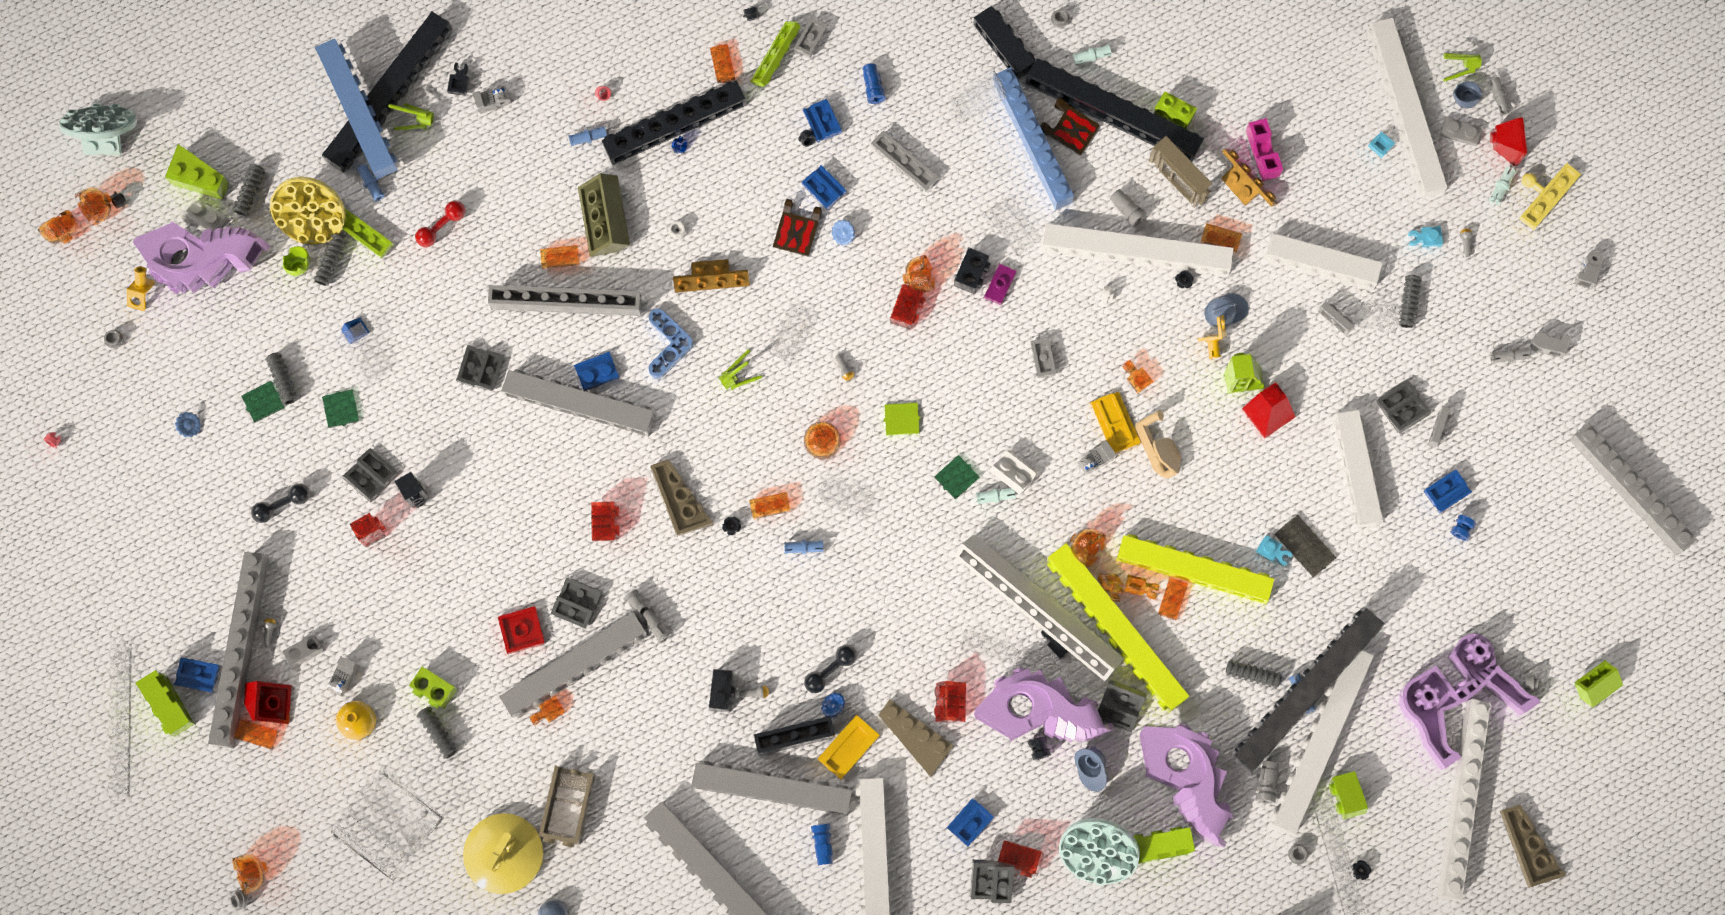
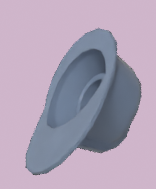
M1235 293L1218 297L1210 301L1205 307V319L1210 325L1217 328V317L1220 315H1224L1226 326L1237 323L1248 314V302L1244 297Z
M1091 746L1088 749H1079L1075 753L1074 760L1082 784L1091 791H1102L1107 784L1105 755L1096 746Z

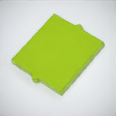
M918 403L884 404L885 418L883 421L886 425V436L919 434L920 416H918Z

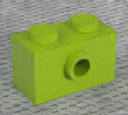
M1606 660L1574 682L1580 699L1592 708L1623 686L1618 669Z
M1353 771L1332 777L1329 790L1332 796L1335 795L1337 801L1335 807L1338 815L1341 814L1343 820L1366 814L1368 805L1356 772Z

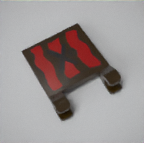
M1058 98L1054 107L1064 112L1054 129L1046 122H1042L1040 127L1045 135L1050 136L1081 156L1100 125L1069 106L1061 98Z
M786 199L772 247L809 257L822 209L817 206L814 207L811 219L791 214L793 201Z

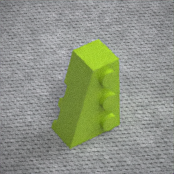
M179 144L177 145L165 175L167 181L173 186L223 200L229 186L226 178Z
M1244 352L1234 354L1224 371L1227 393L1265 389L1262 368L1251 354L1245 355Z
M155 670L135 682L143 697L149 703L154 716L162 723L160 726L166 735L169 734L176 737L195 725L167 675Z
M1182 826L1170 828L1171 831L1164 833L1163 830L1153 831L1150 836L1143 837V834L1133 835L1140 850L1138 864L1195 852L1190 827L1183 829Z

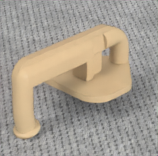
M1158 410L1138 421L1135 429L1153 470L1162 478L1168 479L1179 473L1181 455L1172 439L1162 438L1154 441L1148 425L1158 420L1163 421V411Z

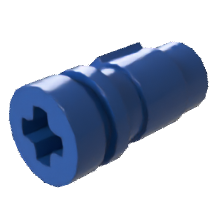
M873 63L864 65L862 70L867 101L869 104L881 103L886 97L884 88L881 85L882 81L877 65Z
M830 823L811 826V833H814L812 839L815 841L814 847L818 866L833 864L832 844L830 842L832 835L829 833V830H831Z

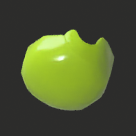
M304 247L289 248V253L283 256L282 266L287 274L300 276L310 268L311 258Z

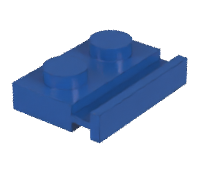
M827 99L802 109L810 129L814 131L817 143L842 133Z
M822 165L801 182L802 186L826 210L835 204L842 195L847 193V190Z
M610 352L574 365L584 391L619 379Z
M1455 469L1423 492L1440 514L1471 494L1472 490L1468 488L1467 483Z
M181 657L176 680L173 685L214 693L213 689L214 685H216L220 665Z
M972 798L946 828L963 844L969 847L993 820L994 816Z

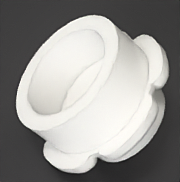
M679 221L671 223L668 230L670 237L681 239L683 235H686L687 229L684 227V223Z
M1104 285L1101 292L1100 300L1105 301L1104 303L1113 299L1115 291L1112 290L1111 285L1110 287Z

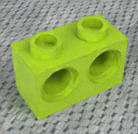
M1164 91L1155 106L1154 114L1162 116L1174 124H1179L1184 129H1188L1195 117L1197 108Z
M423 666L409 684L413 689L411 693L419 698L425 696L429 699L428 704L436 709L439 706L445 709L458 690ZM427 679L428 686L421 689L420 682ZM444 690L443 698L436 699L437 691Z

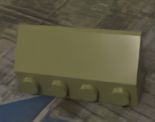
M599 173L578 186L589 256L594 257L616 253L630 246L618 176Z

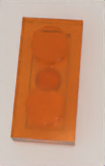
M728 44L710 47L717 83L735 80Z
M1206 223L1200 242L1207 245L1233 248V252L1237 253L1242 233Z
M578 245L540 249L542 269L580 265Z
M787 492L749 500L753 520L791 512Z
M1169 577L1157 615L1174 621L1177 620L1188 583Z
M240 719L234 738L273 750L279 731Z

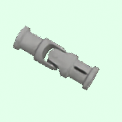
M637 589L632 590L623 600L629 603L634 610L633 613L643 624H646V629L652 632L658 639V644L664 643L673 633L665 628L661 618L656 616L647 601L644 602L640 597L639 591Z

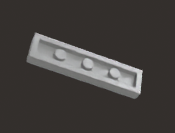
M882 131L871 142V147L925 192L939 180L935 173L885 131Z

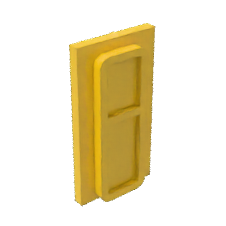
M1119 391L1090 402L1104 437L1115 453L1141 444Z
M855 715L818 757V760L842 780L880 735L858 715Z

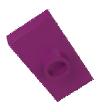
M999 264L984 298L1002 305L1017 271Z

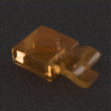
M1131 360L1123 364V369L1130 375L1126 380L1137 394L1153 384L1154 381L1143 367L1137 370Z
M1099 573L1097 580L1104 590L1110 591V599L1120 602L1119 593L1124 592V584L1119 576L1111 573Z
M1128 574L1124 591L1141 596L1145 593L1148 598L1155 600L1157 593L1152 592V590L1159 591L1160 585L1148 583L1145 578Z
M554 696L539 705L541 711L529 718L535 726L547 719L548 723H551L566 714L557 697Z

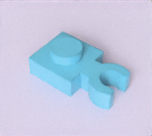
M1441 226L1422 227L1421 233L1415 230L1408 233V236L1416 238L1415 241H1410L1409 246H1416L1418 243H1422L1423 248L1443 245Z
M1265 535L1255 551L1270 562L1276 558L1281 566L1287 565V562L1282 559L1283 556L1291 558L1293 555L1289 551L1280 550L1282 544Z

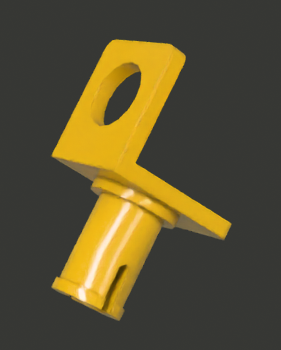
M137 266L134 269L135 280L126 289L127 306L144 311L146 309V293L153 287L155 280L146 277L147 269L145 267ZM132 297L139 298L141 304H135L132 301Z
M1224 315L1217 317L1219 334L1197 338L1198 341L1207 342L1209 359L1221 357L1219 340L1227 336Z

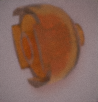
M88 187L75 193V199L79 197L80 200L77 203L79 209L88 221H91V219L94 221V226L102 223L109 217L112 199L107 192H103L95 187Z
M70 210L61 212V217H53L37 229L47 242L52 244L62 242L65 245L73 240L72 235L76 232L77 223Z
M926 255L912 258L906 264L905 273L902 275L905 285L908 284L917 293H927L935 290L936 287L935 277L932 278L931 275L933 269Z
M814 422L805 431L803 438L804 447L807 453L819 460L830 459L840 449V432L830 422Z
M1084 528L1078 533H1074L1070 539L1071 551L1074 557L1086 567L1092 566L1099 558V556H1095L1099 549L1103 551L1107 536L1095 528Z
M243 854L232 858V865L237 872L236 878L242 891L248 895L259 890L264 885L266 880L265 873L268 872L265 861H260L253 854Z

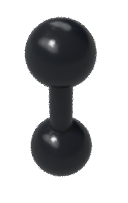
M294 484L290 487L287 496L271 504L267 502H257L251 509V516L258 523H266L272 518L273 511L291 502L297 505L306 503L310 498V490L305 484Z
M849 644L840 646L836 651V660L822 672L813 671L806 675L804 679L806 690L810 693L821 692L826 686L825 678L841 665L851 666L856 662L858 656L856 649Z

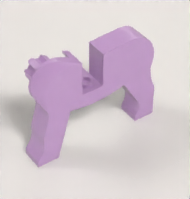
M1468 634L1462 637L1448 656V659L1464 679L1454 689L1439 668L1434 666L1407 682L1399 693V705L1403 714L1416 726L1424 748L1441 771L1462 758L1447 743L1445 711L1467 701L1483 687L1520 716L1541 702L1538 697L1524 691L1520 684L1505 673L1499 665L1496 666L1493 645L1486 637L1480 634Z

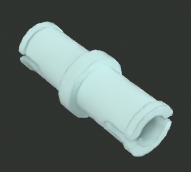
M1109 44L1094 49L1090 47L1089 50L1073 53L1075 65L1088 61L1095 62L1096 59L1112 56Z
M1505 167L1500 180H1497L1495 183L1496 187L1489 198L1490 202L1494 203L1496 201L1495 204L1500 205L1506 191H1509L1510 183L1517 172L1514 168L1510 171V167Z
M1011 487L1004 489L993 488L991 491L976 492L978 505L1016 499L1015 491Z

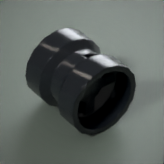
M1046 736L1027 741L1029 748L1032 749L1031 756L1033 761L1052 756L1050 749L1047 748L1048 741Z

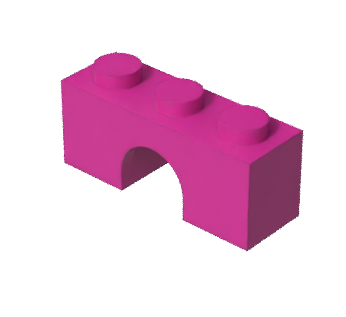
M1267 118L1249 122L1246 134L1261 180L1266 181L1280 177L1283 167L1278 152L1274 153L1272 149V133Z

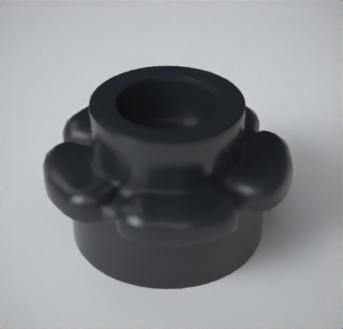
M758 7L744 9L742 17L747 18V21L757 20V16L760 15Z
M802 131L798 141L804 147L813 145L816 142L814 131Z
M113 191L114 194L109 196L112 204L116 209L125 207L126 199L121 192L117 194L116 191Z
M1181 271L1176 275L1175 281L1179 288L1188 289L1192 286L1194 277L1188 271Z
M727 517L724 520V524H722L723 531L727 532L728 535H735L736 532L741 530L740 520L737 517Z
M1363 860L1353 863L1351 867L1352 875L1356 879L1366 880L1371 873L1370 865Z

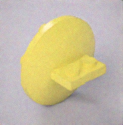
M303 176L287 179L275 189L271 197L270 210L276 226L287 236L301 244L317 245L327 243L329 240H332V234L339 235L345 224L346 211L340 196L333 188L318 179Z
M501 813L483 819L471 830L464 845L463 860L468 875L479 887L492 893L509 894L523 889L533 881L542 865L544 853L541 837L538 836L539 833L530 822L514 814Z

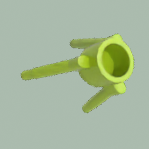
M1444 53V59L1463 60V66L1468 68V70L1446 77L1443 81L1446 82L1466 74L1475 73V69L1481 68V55Z
M407 103L403 104L404 107L389 104V108L417 115L416 122H420L418 125L394 127L395 131L427 129V126H432L433 111Z
M747 349L718 377L726 390L731 388L733 391L737 387L763 378L762 375L735 383L738 380L735 374L748 365L749 362L745 361L735 370L733 369L751 352L750 349Z

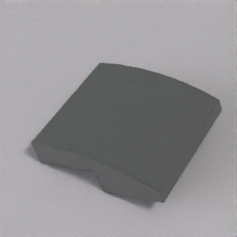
M467 345L456 382L493 391L505 355Z
M1408 380L1376 400L1384 415L1399 434L1431 414V410L1419 397V392Z
M369 448L356 460V464L343 475V479L371 503L398 474V471L374 450Z
M566 577L560 595L557 596L550 614L586 629L603 591Z
M1110 679L1098 708L1101 720L1109 724L1113 723L1114 726L1132 732L1147 694Z
M973 859L970 898L991 899V903H1011L1014 865L998 861Z

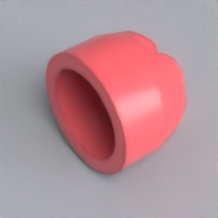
M603 85L598 86L595 89V96L601 101H607L611 96V90Z
M49 432L43 440L51 447L57 448L61 442L60 435L55 437L56 432Z

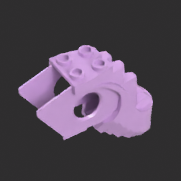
M173 221L133 240V244L148 263L146 265L149 269L148 273L160 284L167 285L177 295L179 292L184 294L188 289L196 293L204 283L215 289L233 266L239 273L251 271L262 251H268L271 247L262 238L241 227L231 228L229 226L224 229L220 227L215 230L210 228L204 230L199 239ZM188 250V255L183 262L172 264V257L177 251Z
M1023 667L1014 670L1013 674L1008 678L1004 675L996 679L993 691L975 709L974 713L977 720L1008 737L1010 741L1042 725L1045 736L1051 739L1054 736L1061 741L1065 739L1069 742H1073V740L1077 742L1091 741L1115 729L1113 723L1103 725L1096 708L1098 706L1097 701L1084 697L1078 704H1075L1061 677L1048 683L1041 670L1031 674L1028 668L1024 670ZM1016 695L1027 697L1032 703L1030 713L1023 717L1014 715L1009 709L1011 697Z
M1182 723L1177 725L1176 728L1144 726L1139 737L1146 769L1145 776L1179 790L1172 799L1174 806L1178 805L1179 815L1183 817L1184 823L1188 824L1191 832L1208 843L1225 848L1227 842L1220 838L1219 835L1227 820H1232L1233 814L1228 803L1216 801L1227 771L1214 766L1219 751L1210 747L1212 740L1209 739L1210 736L1201 731L1197 734L1191 731V727ZM1178 748L1186 752L1190 761L1186 769L1178 771L1169 766L1167 756L1171 749Z

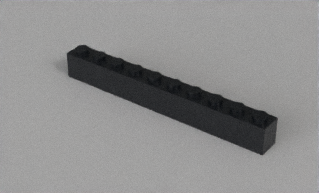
M431 11L367 95L369 100L366 103L368 106H372L376 114L373 118L375 122L379 121L381 126L385 123L387 115L395 110L389 108V104H398L400 98L407 94L410 85L418 80L423 68L429 65L432 56L440 51L445 39H449L453 29L450 22ZM349 120L322 154L327 163L342 173L349 169L355 157L363 152Z
M1037 58L1027 75L1026 85L1055 99L1061 98L1069 106L1150 145L1155 146L1167 136L1192 163L1201 148L1204 138L1198 133L1184 129L1181 125L1174 124L1162 116H1157L1146 108L1134 105L1131 101L1124 100L1112 92H1107L1096 84L1086 82L1079 76H1074L1062 68L1051 65L1048 61Z
M1368 608L1364 611L1360 609L1354 615L1353 619L1355 621L1350 626L1348 624L1345 625L1340 631L1341 637L1338 640L1333 639L1328 644L1327 648L1329 650L1324 655L1319 654L1313 661L1315 666L1311 670L1307 668L1300 676L1302 680L1298 684L1294 683L1287 690L1289 695L1285 699L1281 697L1274 705L1276 709L1271 714L1268 712L1261 719L1262 725L1258 729L1254 727L1247 736L1250 738L1245 744L1241 742L1234 749L1236 751L1234 756L1250 771H1255L1384 627L1385 623Z

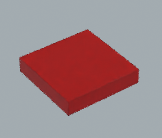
M535 606L498 616L508 655L545 644Z

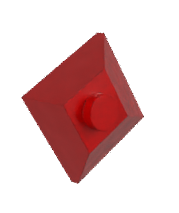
M1523 117L1498 124L1490 132V143H1493V150L1513 166H1518L1527 154Z
M1276 382L1260 392L1242 408L1264 439L1296 417L1288 397Z
M262 681L245 683L244 704L252 721L289 724L292 685Z

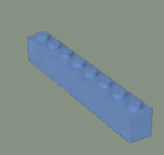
M334 38L316 46L315 49L375 177L379 179L397 171L398 169L395 164L398 161L394 153H390L388 150L391 146L386 136L382 137L380 133L383 129L379 121L375 122L373 118L376 114L372 106H368L366 103L369 99L364 89L360 91L358 85L361 82L357 74L353 75L351 71L354 67L350 59H345L344 54L347 52L343 44H338Z
M1010 67L994 74L993 83L1054 209L1057 210L1071 204L1074 195L1012 68Z

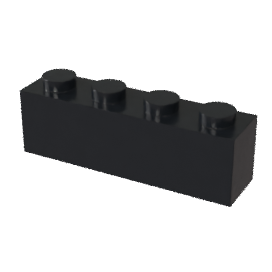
M991 5L974 17V27L1007 69L1012 68L1017 80L1027 74L1035 63V57L1032 52H1028L1024 48L1025 45L1021 38H1017L1014 35L1010 24H1006L1003 21L999 10H995Z
M831 716L753 734L759 756L836 738Z

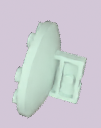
M94 103L91 107L78 110H68L67 114L61 117L59 121L60 131L63 134L81 139L83 155L105 154L120 156L122 154L120 135L132 130L137 125L136 114L133 111L121 107L120 104L103 106L101 103Z
M1088 818L1074 822L1063 832L1059 844L1060 857L1065 866L1078 879H1084L1097 885L1112 884L1127 879L1136 870L1140 858L1139 846L1133 835L1121 825L1101 818Z

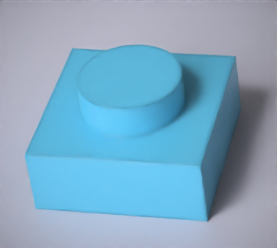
M1381 131L1369 143L1368 147L1383 158L1395 145V142Z

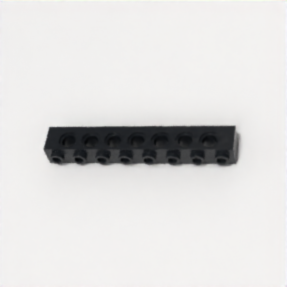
M737 80L733 82L728 81L722 87L710 89L702 96H694L688 102L676 104L668 111H660L650 119H642L632 127L627 126L616 134H608L601 141L613 166L747 106L746 98ZM724 96L729 98L726 101L720 100V98ZM705 104H711V105H712V106H711L710 108H708V109L703 108V106H704ZM690 111L695 112L693 116L686 115ZM672 119L678 120L674 124L669 123ZM656 126L661 127L659 131L652 130ZM638 134H644V137L641 139L635 138ZM620 142H627L625 146H619Z

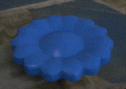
M834 692L825 697L821 707L822 714L826 717L831 716V718L838 716L845 707L844 696Z

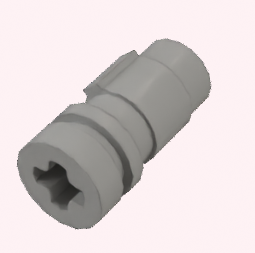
M1121 189L1116 190L1110 196L1114 206L1125 215V219L1133 227L1139 225L1146 218L1147 214L1139 205H1135L1131 198Z
M1263 761L1259 777L1260 786L1257 787L1259 792L1256 794L1257 802L1265 804L1276 803L1275 794H1277V790L1275 788L1278 779V763Z

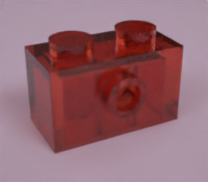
M902 283L890 316V323L912 330L913 325L917 326L920 317L917 313L919 308L923 309L926 301L924 290Z
M591 502L592 541H615L620 536V525H617V517H620V506H616V502Z
M371 513L349 524L358 541L366 548L387 537L384 532L387 530L384 523L378 516L374 517Z
M937 682L934 690L936 696V706L934 708L935 722L953 724L966 722V682Z
M1004 840L998 862L1014 865V870L1020 871L1021 876L1032 879V876L1038 877L1044 853L1040 850Z

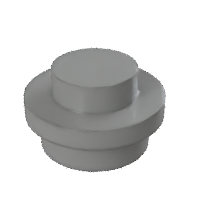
M1062 9L1054 11L1051 16L1052 24L1058 28L1065 27L1069 23V14Z
M109 330L104 335V343L109 348H118L123 343V335L118 330Z
M1535 673L1526 676V691H1531L1530 693H1534V689L1538 690L1539 678H1535Z
M1301 844L1291 846L1288 851L1289 860L1294 864H1303L1308 859V850Z
M236 890L231 894L230 902L232 907L239 910L245 909L248 903L247 894L242 890Z

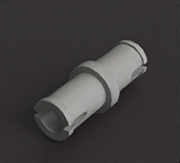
M1500 77L1491 78L1488 80V83L1490 84L1493 93L1492 98L1496 101L1500 115L1508 114L1512 109L1508 103V94L1503 89Z
M1527 347L1514 350L1507 348L1506 351L1490 352V356H1492L1490 361L1491 364L1529 360L1531 359V355H1529L1531 351Z

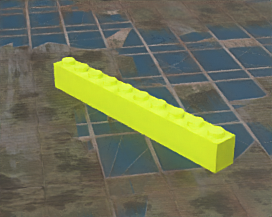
M1065 543L1048 556L1047 566L1049 569L1060 576L1059 581L1061 584L1072 591L1071 596L1073 599L1084 606L1085 609L1083 611L1090 619L1093 618L1096 621V627L1100 633H1105L1108 636V642L1112 648H1117L1120 651L1121 656L1124 658V663L1132 666L1134 669L1132 672L1138 680L1142 679L1144 681L1147 692L1151 696H1156L1159 700L1157 702L1159 707L1163 711L1167 710L1170 713L1189 698L1187 692L1069 545Z

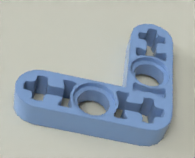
M653 309L649 313L650 323L670 342L648 367L650 375L653 378L659 379L665 376L692 349L693 342L692 338L663 310ZM661 314V320L664 322L663 326L660 321H654V315L659 316ZM674 326L676 328L675 334H666V328ZM681 340H683V341L688 340V341H687L688 346L683 345V346L680 348V352H681V353L679 354V352L677 351V349L681 346V342H680V341H681ZM668 352L676 354V358L673 361H668L665 358ZM663 359L664 363L667 364L668 366L665 367V365L663 364V365L660 367V369H661V372H660V373H659V372L653 373V372H654V368H653V367H654V366L659 367V366L662 364V362H661L660 360Z

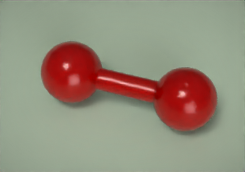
M458 200L448 202L445 206V215L431 228L424 226L416 231L415 240L417 244L424 248L431 247L436 241V232L450 220L459 221L463 219L466 214L464 204Z

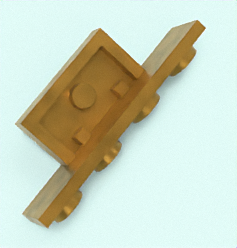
M1224 149L1222 151L1223 154L1234 166L1221 179L1240 201L1247 206L1260 194L1271 207L1277 206L1276 196L1270 190L1267 191L1263 187L1264 183L1259 177H1254L1251 174L1252 169L1238 159L1240 157L1238 153L1233 149Z
M729 259L691 262V275L673 276L675 293L750 286L748 269L729 271Z

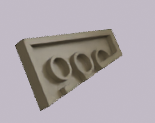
M668 459L650 465L676 537L713 525L710 517L706 515L700 503L694 498L693 493L684 484L681 476Z
M889 699L878 714L881 720L931 778L954 745L891 699Z
M1521 805L1499 811L1528 888L1567 876L1556 863L1557 860L1554 855L1550 854L1544 845V840L1535 831V826Z

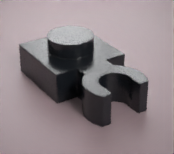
M455 62L454 70L456 73L449 76L447 93L466 96L469 77L465 75L468 73L469 67L465 64L464 69L459 70V64Z
M1043 630L1040 632L1043 638L1050 640L1047 646L1059 660L1069 652Z

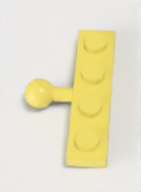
M1566 163L1546 187L1537 182L1535 174H1524L1522 184L1527 188H1534L1540 194L1519 219L1535 230L1580 177L1581 173Z

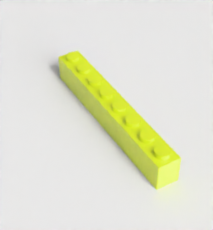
M1132 534L1123 535L1116 561L1263 604L1269 601L1274 578H1270V575L1267 573L1259 572V574H1256L1246 567H1240L1239 569L1232 567L1233 564L1221 561V563L1213 561L1214 559L1211 557L1202 556L1201 558L1194 556L1195 553L1191 551H1177L1175 547L1170 545L1163 547L1157 545L1156 541L1149 539L1146 541L1139 540L1138 536Z

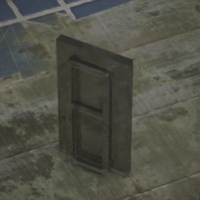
M1298 514L1274 534L1313 578L1336 559V556Z

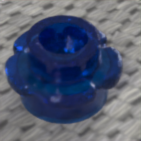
M682 136L675 138L671 145L673 152L676 154L685 153L688 141L683 139Z

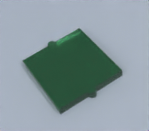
M272 381L241 395L247 407L246 411L250 413L254 423L285 408L279 397L280 394L276 391Z
M353 389L342 392L336 391L334 394L322 396L328 428L345 427L346 424L359 421Z
M959 455L934 476L943 487V490L947 491L955 500L980 478L971 468V464H967Z

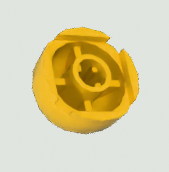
M354 700L347 702L337 712V728L343 736L350 740H361L369 736L376 727L377 718L374 710L363 701Z

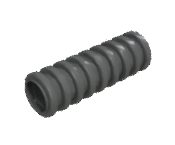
M256 164L249 165L250 170H247L248 175H245L246 180L243 181L242 190L239 191V196L236 198L238 201H235L234 204L236 206L232 208L235 213L242 216L249 215L248 210H251L250 205L253 204L252 200L255 199L254 195L257 194L256 189H259L260 179L264 177L262 174L266 172L263 167Z
M338 234L331 235L330 245L326 247L328 250H325V255L322 256L323 261H320L321 266L317 268L319 271L315 273L317 276L313 278L316 283L323 286H329V281L332 279L331 275H334L333 270H336L335 265L339 263L337 260L341 258L340 254L343 253L342 249L345 248L344 244L347 243L346 238Z
M1417 275L1405 276L1406 282H1404L1405 287L1403 288L1404 293L1401 300L1403 304H1401L1402 309L1400 310L1401 315L1399 316L1400 321L1398 324L1403 328H1413L1416 326L1415 321L1417 318L1415 316L1417 315L1416 310H1418L1417 305L1419 304L1417 299L1420 298L1419 288L1421 287L1420 282L1422 278Z
M278 352L272 353L265 358L266 362H268L267 366L270 368L269 371L272 373L271 376L274 378L273 381L276 383V388H278L277 391L282 399V404H292L299 397L295 395L297 392L294 389L290 375L287 374L288 369H286L284 359L281 358L282 354Z
M1233 659L1228 661L1225 671L1226 676L1232 675L1233 678L1237 676L1238 679L1244 678V681L1248 679L1251 683L1255 681L1256 684L1262 683L1263 686L1267 684L1268 687L1274 686V689L1279 687L1282 677L1279 671L1275 673V670L1269 671L1268 668L1264 670L1263 667L1257 668L1256 665L1252 667L1249 663L1245 665V662L1239 663L1238 660L1234 662Z
M426 707L419 711L416 717L421 719L420 723L424 724L423 728L427 729L426 732L430 733L429 737L434 739L433 743L437 744L436 748L440 749L439 752L443 754V759H448L455 755L459 749L455 747V742H452V738L448 737L449 733L445 732L442 722H439V718L435 717L436 713L432 712L433 708Z

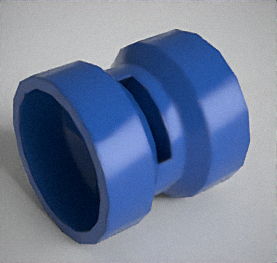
M1458 515L1456 519L1457 524L1452 527L1450 533L1460 540L1468 541L1471 536L1470 531L1475 528L1477 523L1468 516Z

